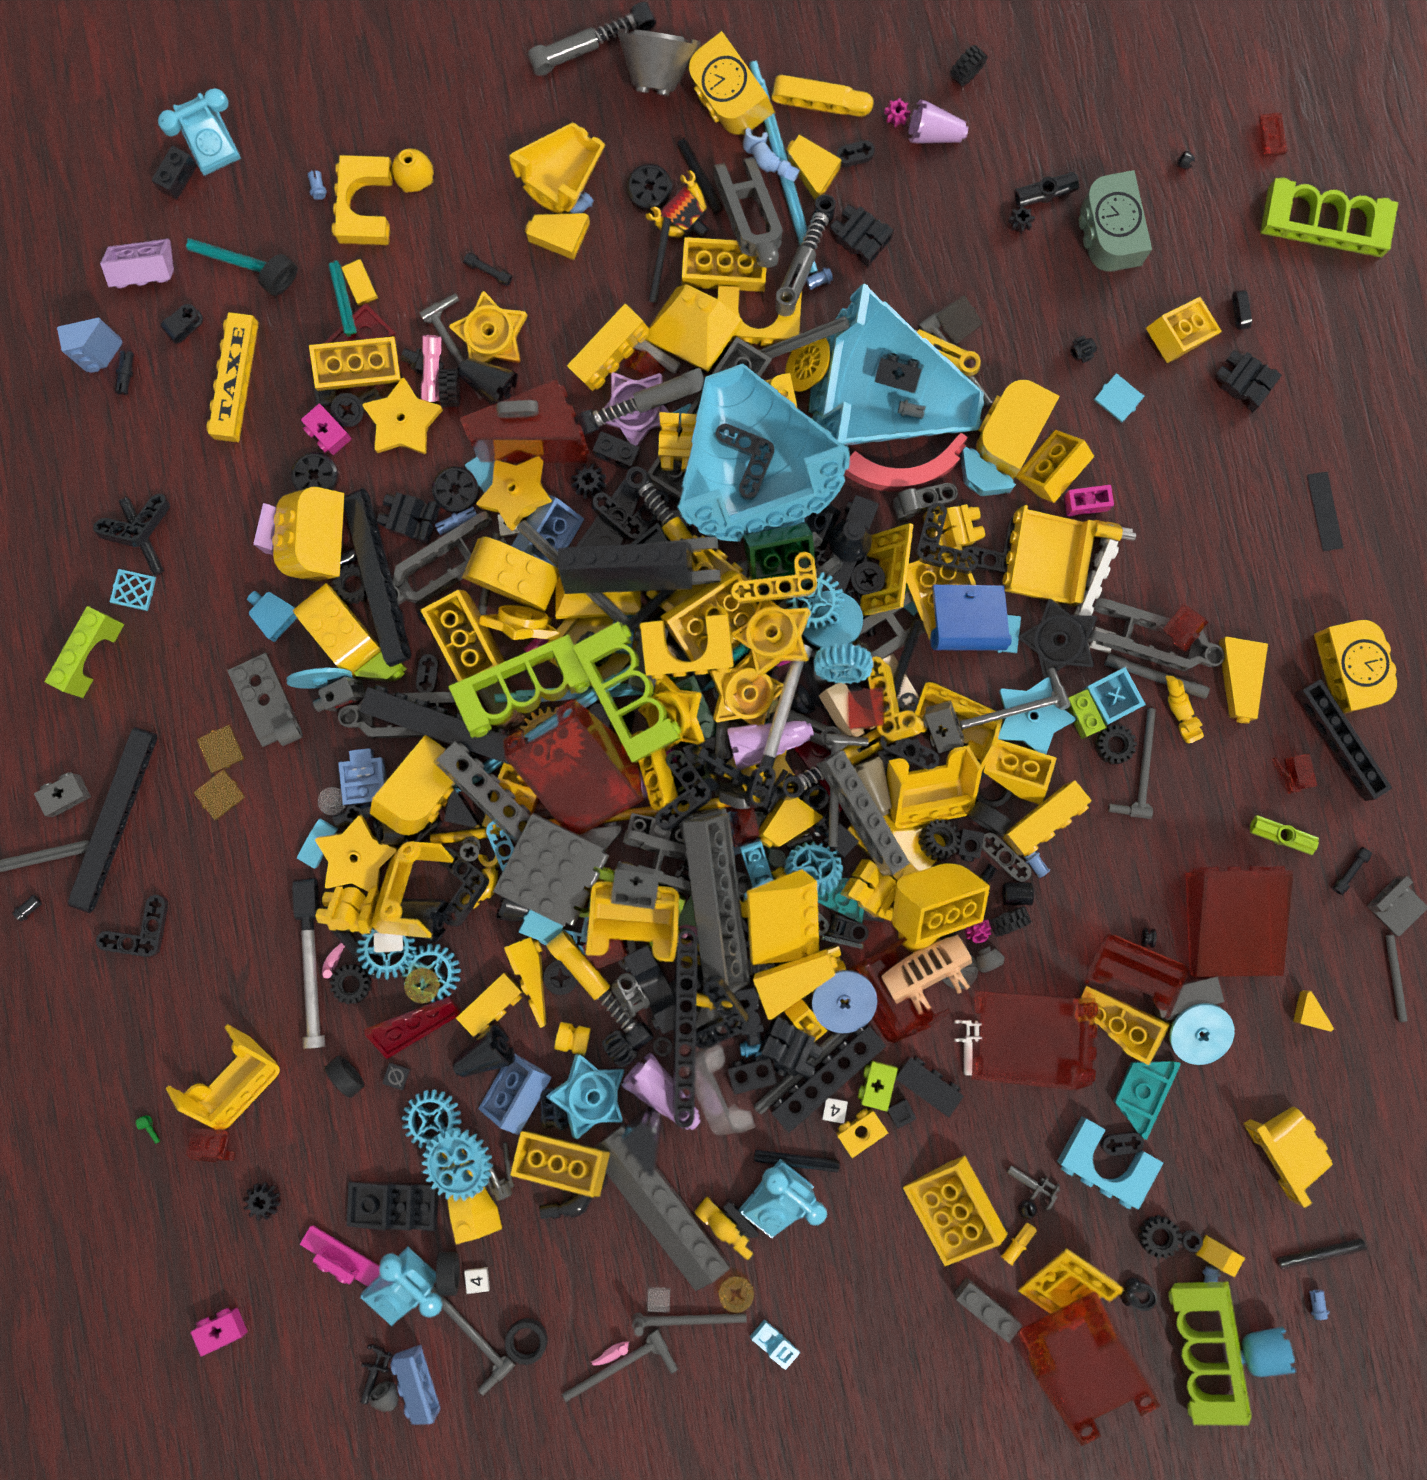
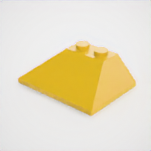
M685 284L676 287L650 325V331L645 340L709 372L743 321L720 300Z
M905 524L871 535L872 545L867 556L880 560L879 566L884 571L885 583L880 591L861 596L860 608L863 617L903 607L913 524Z
M559 577L556 584V619L608 616L585 593L565 594L561 578ZM641 591L602 593L625 615H636L641 609Z
M1068 1249L1063 1251L1019 1288L1021 1294L1072 1330L1085 1321L1089 1307L1101 1297L1110 1302L1123 1291V1288L1116 1281Z

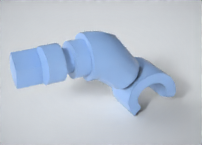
M746 128L743 148L746 152L754 155L758 167L766 172L771 171L775 173L777 171L778 175L795 181L800 169L791 166V163L786 160L780 161L781 159L776 156V153L769 149L766 144L767 132L762 133V137H755L751 134L752 129Z

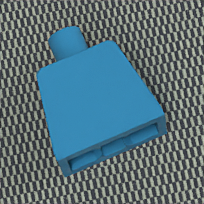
M253 591L247 598L254 606L248 614L265 636L273 642L297 619L293 612L294 607L270 592H267L262 597L257 591Z

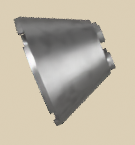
M618 29V36L632 85L637 87L636 90L649 93V89L657 90L658 95L669 96V92H674L687 70L693 54L700 48L701 42L691 39V43H688V40L681 36L643 30H634L628 34L627 29Z

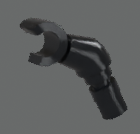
M606 1173L601 1190H603L608 1183V1176ZM574 1193L573 1196L568 1197V1200H563L561 1204L558 1201L542 1204L539 1206L541 1219L550 1217L556 1219L561 1218V1215H564V1217L570 1216L571 1218L581 1216L586 1212L593 1197Z

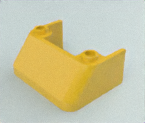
M927 682L918 698V705L914 713L923 721L927 707L950 700L959 724L960 721L996 711L936 683ZM914 719L910 721L908 727L912 726ZM1003 719L962 729L965 738L964 743L970 747L976 759L980 760L979 764L982 767V771L996 747ZM923 721V729L921 732H926L928 728L925 727Z
M406 842L391 857L371 920L372 927L381 934L431 938L432 934L419 920L401 919L402 907L400 905L415 860L453 863L454 858L441 844Z
M229 1024L225 1026V1029L233 1040L232 1051L237 1057L209 1087L201 1083L195 1084L185 1093L171 1086L166 1088L178 1111L216 1130L228 1128L278 1076L280 1071L277 1063L250 1036Z

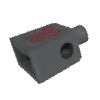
M344 677L320 689V698L313 700L315 709L318 712L324 709L340 711L344 706L361 702L366 694L362 680Z

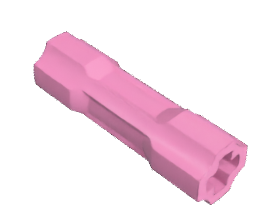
M422 335L423 380L421 382V400L435 402L439 401L438 375L441 337Z

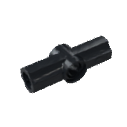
M1073 171L1054 178L1048 176L1040 182L1017 188L1014 191L1016 204L1020 208L1021 205L1025 207L1038 202L1048 203L1055 197L1078 191L1080 188L1078 176ZM1043 188H1049L1051 192H1046Z

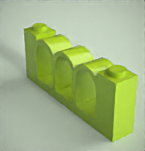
M1275 178L1269 186L1260 233L1383 257L1390 250L1398 202L1391 201L1389 198H1377L1374 201L1368 196H1357L1349 201L1348 197L1338 190H1329L1320 195V192L1314 186L1301 184L1295 187L1296 182L1289 181L1287 178ZM1294 197H1301L1308 201L1310 205L1308 225L1289 221ZM1322 203H1331L1337 208L1339 218L1336 230L1318 227ZM1351 208H1358L1365 213L1367 217L1365 236L1346 232Z
M616 622L572 647L631 762H638L681 739L679 733L682 731L677 721L673 722L672 719H667L666 707L662 702L651 698L654 688L652 680L646 674L637 671L640 663L638 653L628 646V644L632 643L629 638L632 636L631 631L626 624L623 625L620 622ZM617 650H627L632 659L629 669L604 683L595 662ZM630 677H641L646 686L643 696L618 710L608 689ZM646 703L655 704L660 713L658 722L653 727L632 737L622 716Z
M569 634L449 686L471 738L486 735L491 730L490 725L506 723L512 717L514 710L519 713H529L538 708L542 698L556 701L563 698L568 691L571 694H579L591 686V682L572 647L574 644ZM554 658L564 680L557 689L547 690L539 684L532 667ZM527 670L536 689L535 695L527 702H518L510 695L503 679ZM499 682L508 703L503 712L493 715L485 712L475 692Z
M1229 1282L1175 1283L1169 1291L1170 1304H1174L1175 1312L1181 1311L1177 1318V1326L1182 1336L1187 1339L1182 1350V1357L1186 1366L1193 1371L1188 1380V1391L1192 1397L1190 1403H1188L1189 1417L1193 1418L1194 1425H1249L1251 1411ZM1220 1310L1223 1331H1195L1187 1324L1185 1314L1191 1311ZM1225 1342L1229 1363L1200 1362L1192 1355L1191 1345L1195 1343ZM1231 1374L1234 1395L1206 1394L1197 1386L1196 1377L1199 1375Z

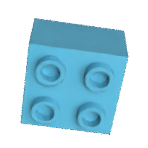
M1126 667L1082 689V691L1088 689L1105 725L1146 705Z

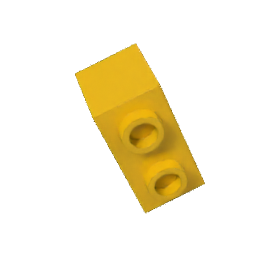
M872 1108L860 1111L856 1115L857 1119L853 1122L846 1121L838 1127L839 1131L836 1134L852 1158L888 1134ZM859 1126H864L867 1130L866 1134L862 1137L855 1135V1130Z

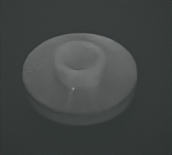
M328 787L320 793L318 806L323 813L336 815L345 809L346 806L342 802L341 789Z

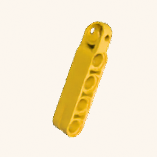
M779 75L775 78L772 100L780 104L860 117L869 114L873 108V98L870 94L853 90L847 86Z

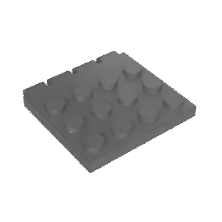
M532 813L493 892L560 925L565 926L568 923L574 926L581 913L574 906L584 907L591 893L584 889V886L592 889L600 875V872L593 868L595 866L603 869L609 855L602 852L604 847Z

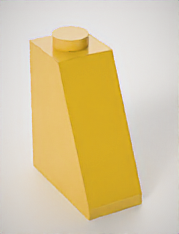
M798 135L795 141L792 140L787 147L788 162L791 163V166L800 169L799 178L816 200L818 196L825 193L839 171L841 159Z
M585 213L534 215L532 221L527 223L525 233L529 242L574 260L589 227V216Z
M798 797L789 801L780 798L772 813L768 814L755 835L768 848L780 847L819 822L823 816Z

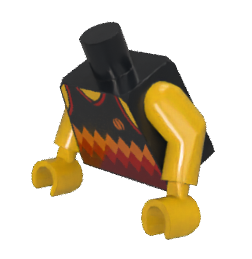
M687 171L690 179L687 181L684 175H681L680 179L683 183L688 184V187L684 186L661 211L657 207L650 208L654 212V217L648 213L646 218L649 221H655V225L660 230L663 217L671 218L669 236L689 238L695 232L703 238L709 231V228L703 223L706 219V204L700 188L694 182L695 174L692 171Z

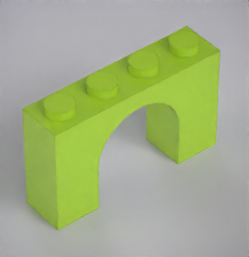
M87 606L45 682L65 693L84 698L93 679L83 674V666L89 652L103 639L115 642L124 624Z

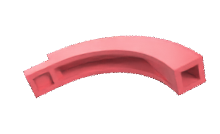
M961 432L942 454L928 463L913 468L896 469L884 467L867 460L855 451L850 456L849 469L845 470L844 475L861 485L881 491L901 492L911 488H922L939 480L958 464L960 460L958 456L966 447L967 437Z

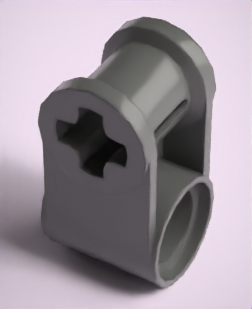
M625 973L613 981L611 985L612 992L629 1018L634 1017L635 1013L641 1009H647L650 1006L648 997L641 990L633 975ZM621 981L626 983L627 990L621 987Z

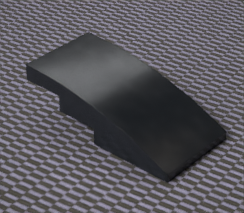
M350 1181L348 1185L347 1227L377 1230H437L439 1188L431 1189L433 1184Z

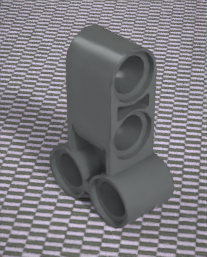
M951 483L919 490L911 488L898 493V497L892 499V504L897 520L902 521L914 517L918 513L928 511L929 506L933 503H941L946 507L957 497L958 493L956 487ZM942 491L948 494L949 499L942 495ZM922 496L927 497L929 499V503L924 502Z

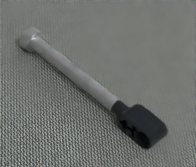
M804 645L809 661L812 648H810L807 645ZM804 661L790 662L759 768L752 771L744 796L745 803L751 808L763 806L769 801L776 777L773 764ZM764 772L763 776L766 777V780H763L760 773ZM754 792H758L761 796L759 803L753 799Z
M317 878L295 879L292 884L293 909L295 919L301 920L307 1037H302L303 1049L325 1047V1035H320L314 931L315 915L320 908L319 886Z

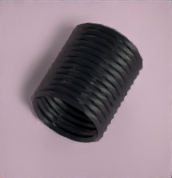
M814 782L811 784V787L808 786L800 795V798L812 809L819 810L827 805L829 793L819 783ZM819 789L817 797L809 800L810 794L814 790Z
M1004 882L1002 888L1003 904L1005 906H1032L1034 902L1033 884L1031 882Z

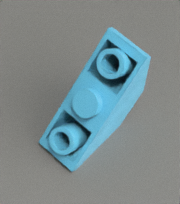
M965 447L960 458L963 480L966 486L979 496L1005 494L1012 491L1016 484L1013 483V479L1009 475L1001 474L996 470L997 467L993 463L984 461L973 448Z
M761 841L740 847L753 887L768 878H772Z

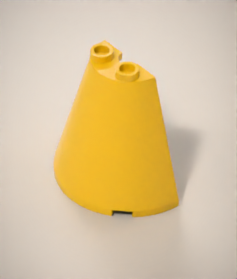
M571 123L509 155L510 163L516 178L521 177L525 183L523 188L536 202L556 213L569 212L576 205L605 144L598 138H589L584 128Z

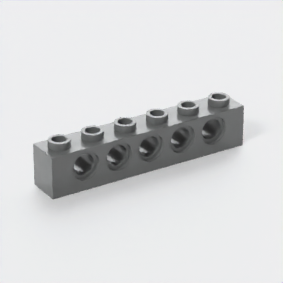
M454 742L434 763L517 844L522 835L518 825L521 821L527 824L531 817V812L523 804L519 805L514 800L515 796L508 789H502L498 785L500 781L493 774L488 775L483 770L484 765L476 758L473 760L467 754L469 750L462 743L457 744ZM458 760L466 763L467 768L465 771L457 769L456 762ZM473 776L481 778L482 785L480 787L473 785ZM489 791L497 794L496 802L489 801L487 797ZM505 806L512 809L513 815L511 818L503 814Z
M844 750L832 753L817 763L819 770L882 876L894 875L910 864Z

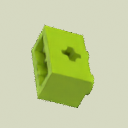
M1088 689L1068 698L1071 707L1067 708V710L1076 718L1073 723L1081 739L1106 728Z
M870 1060V1064L865 1065L863 1077H866L865 1084L860 1086L858 1098L861 1099L860 1103L864 1106L888 1111L898 1068ZM877 1079H879L882 1086L877 1087V1090H875L871 1084L872 1082L876 1083Z

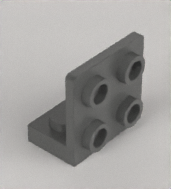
M1396 876L1367 905L1395 936H1400L1427 910V905L1409 888L1413 881L1408 876Z

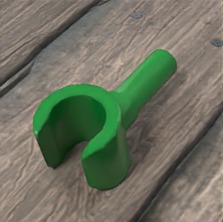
M151 1116L139 1117L136 1120L137 1128L139 1130L146 1128L154 1143L160 1142L153 1130Z

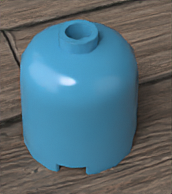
M1284 1327L1253 1332L1243 1338L1241 1343L1242 1350H1240L1242 1364H1246L1248 1371L1252 1375L1268 1377L1296 1372L1295 1368L1290 1365V1363H1295L1290 1341L1289 1339L1284 1340L1282 1335L1286 1333Z

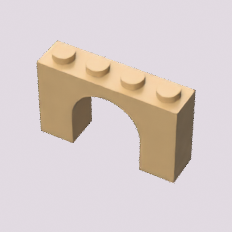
M891 654L883 660L890 666L892 676H895L894 674L897 671L896 668L899 662L894 654ZM907 676L904 677L905 680L903 681L905 682L903 683L904 685H901L903 687H900L902 690H899L901 692H899L900 695L898 696L901 697L904 693L910 692L919 698ZM837 683L819 695L841 734L849 737H859L865 733L863 729L869 727L872 730L877 727L874 710H868L860 706L845 683ZM883 685L880 688L881 692L884 691L886 685ZM911 697L902 700L905 703L903 711H906L909 706H914L911 702ZM890 705L885 706L883 712L888 711Z

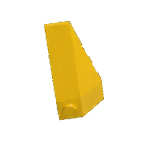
M530 937L504 949L515 975H521L522 977L520 979L521 988L526 995L530 996L528 1000L529 1005L541 1028L546 1025L542 958L540 954L543 950L540 942Z
M1086 986L1077 1005L1112 1040L1117 1042L1129 1056L1147 1065H1150L1170 1025L1147 1012Z
M442 1152V1156L447 1159L446 1154ZM467 1170L468 1174L473 1177L472 1172ZM447 1174L448 1178L453 1180L452 1176ZM483 1187V1190L473 1198L469 1196L465 1201L461 1197L454 1201L453 1195L447 1199L456 1244L475 1240L502 1229L498 1207L494 1200L491 1199L486 1187Z

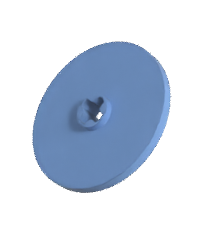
M849 970L836 971L835 976L816 988L812 996V1008L816 1019L826 1029L836 1033H850L864 1027L874 1016L877 1007V995L871 982L862 974ZM841 999H843V1000H847V999H848L849 1004H848V1005H846V1004H842V1005H841L840 1000H841Z

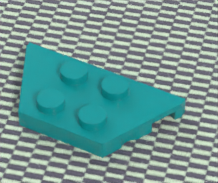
M1154 1061L1150 1065L1143 1062H1131L1113 1101L1139 1135L1146 1140L1181 1065L1177 1061Z

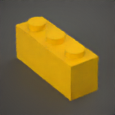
M505 972L456 1019L473 1037L478 1034L480 1035L490 1027L489 1024L494 1019L499 1021L507 1013L504 1010L510 1004L514 1006L523 998L520 995L523 990Z

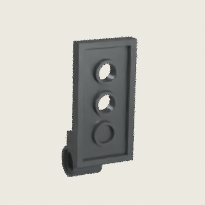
M267 653L227 670L262 747L279 741L282 746H286L303 738L302 728ZM259 675L261 683L259 686L253 687L251 679ZM267 694L270 701L267 705L262 706L259 699L262 695Z

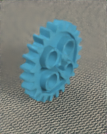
M450 1128L446 1133L444 1131L439 1133L438 1137L435 1136L426 1146L428 1150L423 1153V1156L427 1159L422 1162V1165L428 1168L423 1173L430 1175L426 1180L427 1182H434L431 1189L439 1188L438 1195L445 1192L446 1199L453 1195L454 1201H457L460 1197L465 1201L469 1196L473 1198L477 1193H480L483 1187L488 1184L487 1179L492 1173L487 1170H490L493 1165L487 1163V1161L492 1156L485 1155L489 1148L481 1147L483 1140L475 1141L477 1134L469 1137V1130L461 1134L460 1128H457L454 1133ZM462 1148L467 1151V1155L462 1152ZM442 1152L446 1154L447 1159L442 1156ZM467 1170L472 1172L473 1177L468 1174ZM447 1174H450L453 1180H450Z

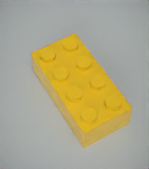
M684 238L682 285L687 284L693 288L709 289L729 286L739 287V290L765 292L766 268L757 264L755 256L741 253L737 240Z
M624 304L567 367L592 391L595 388L599 389L605 383V378L609 373H614L619 368V363L633 353V348L638 342L642 343L648 337L650 330L644 321Z
M395 337L309 345L315 389L317 391L397 383L401 380Z
M1076 781L1066 783L1043 801L1042 805H1038L1008 829L1002 839L1018 856H1029L1038 849V843L1047 842L1055 836L1053 831L1060 828L1063 829L1072 822L1070 819L1072 816L1081 815L1089 808L1087 804L1092 800Z
M521 1131L510 1176L590 1197H598L601 1193L610 1152L533 1132Z

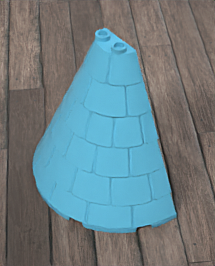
M862 284L851 295L850 301L852 303L847 309L842 308L836 317L838 319L846 316L850 327L826 337L830 348V364L822 380L811 387L809 412L813 414L812 420L830 432L832 437L843 445L977 431L981 425L980 417L984 405V392L969 380L946 356L944 357L926 338L923 339L885 301L882 302L869 289L868 285ZM888 352L895 353L901 359L913 358L919 360V364L924 365L915 394L874 382L883 354ZM898 367L897 375L901 376L903 373L902 368ZM908 400L909 403L926 406L923 419L908 415L901 416L898 413L900 401Z
M737 365L705 377L696 425L691 440L692 448L682 485L683 492L678 508L689 525L694 524L697 526L700 533L726 541H740L744 537L743 535L805 523V517L811 513L819 514L829 505L845 482L843 475L845 470L849 469L850 464L849 449L833 438L830 432L797 409L793 402L780 394L777 389L760 378L746 365ZM721 424L732 425L767 439L774 445V456L759 492L752 500H745L739 494V485L751 456L718 443L716 440V429ZM728 430L720 432L722 439L726 437L733 438L732 443L735 444L737 433H735V437L729 435ZM743 437L739 440V445L743 448H748L751 445V440ZM768 446L759 448L761 450V457L758 460L763 461L765 454L770 453ZM753 465L751 467L753 475L762 474L763 468L760 465ZM747 476L746 479H750L748 487H743V489H745V494L748 495L749 492H754L752 485L755 480Z

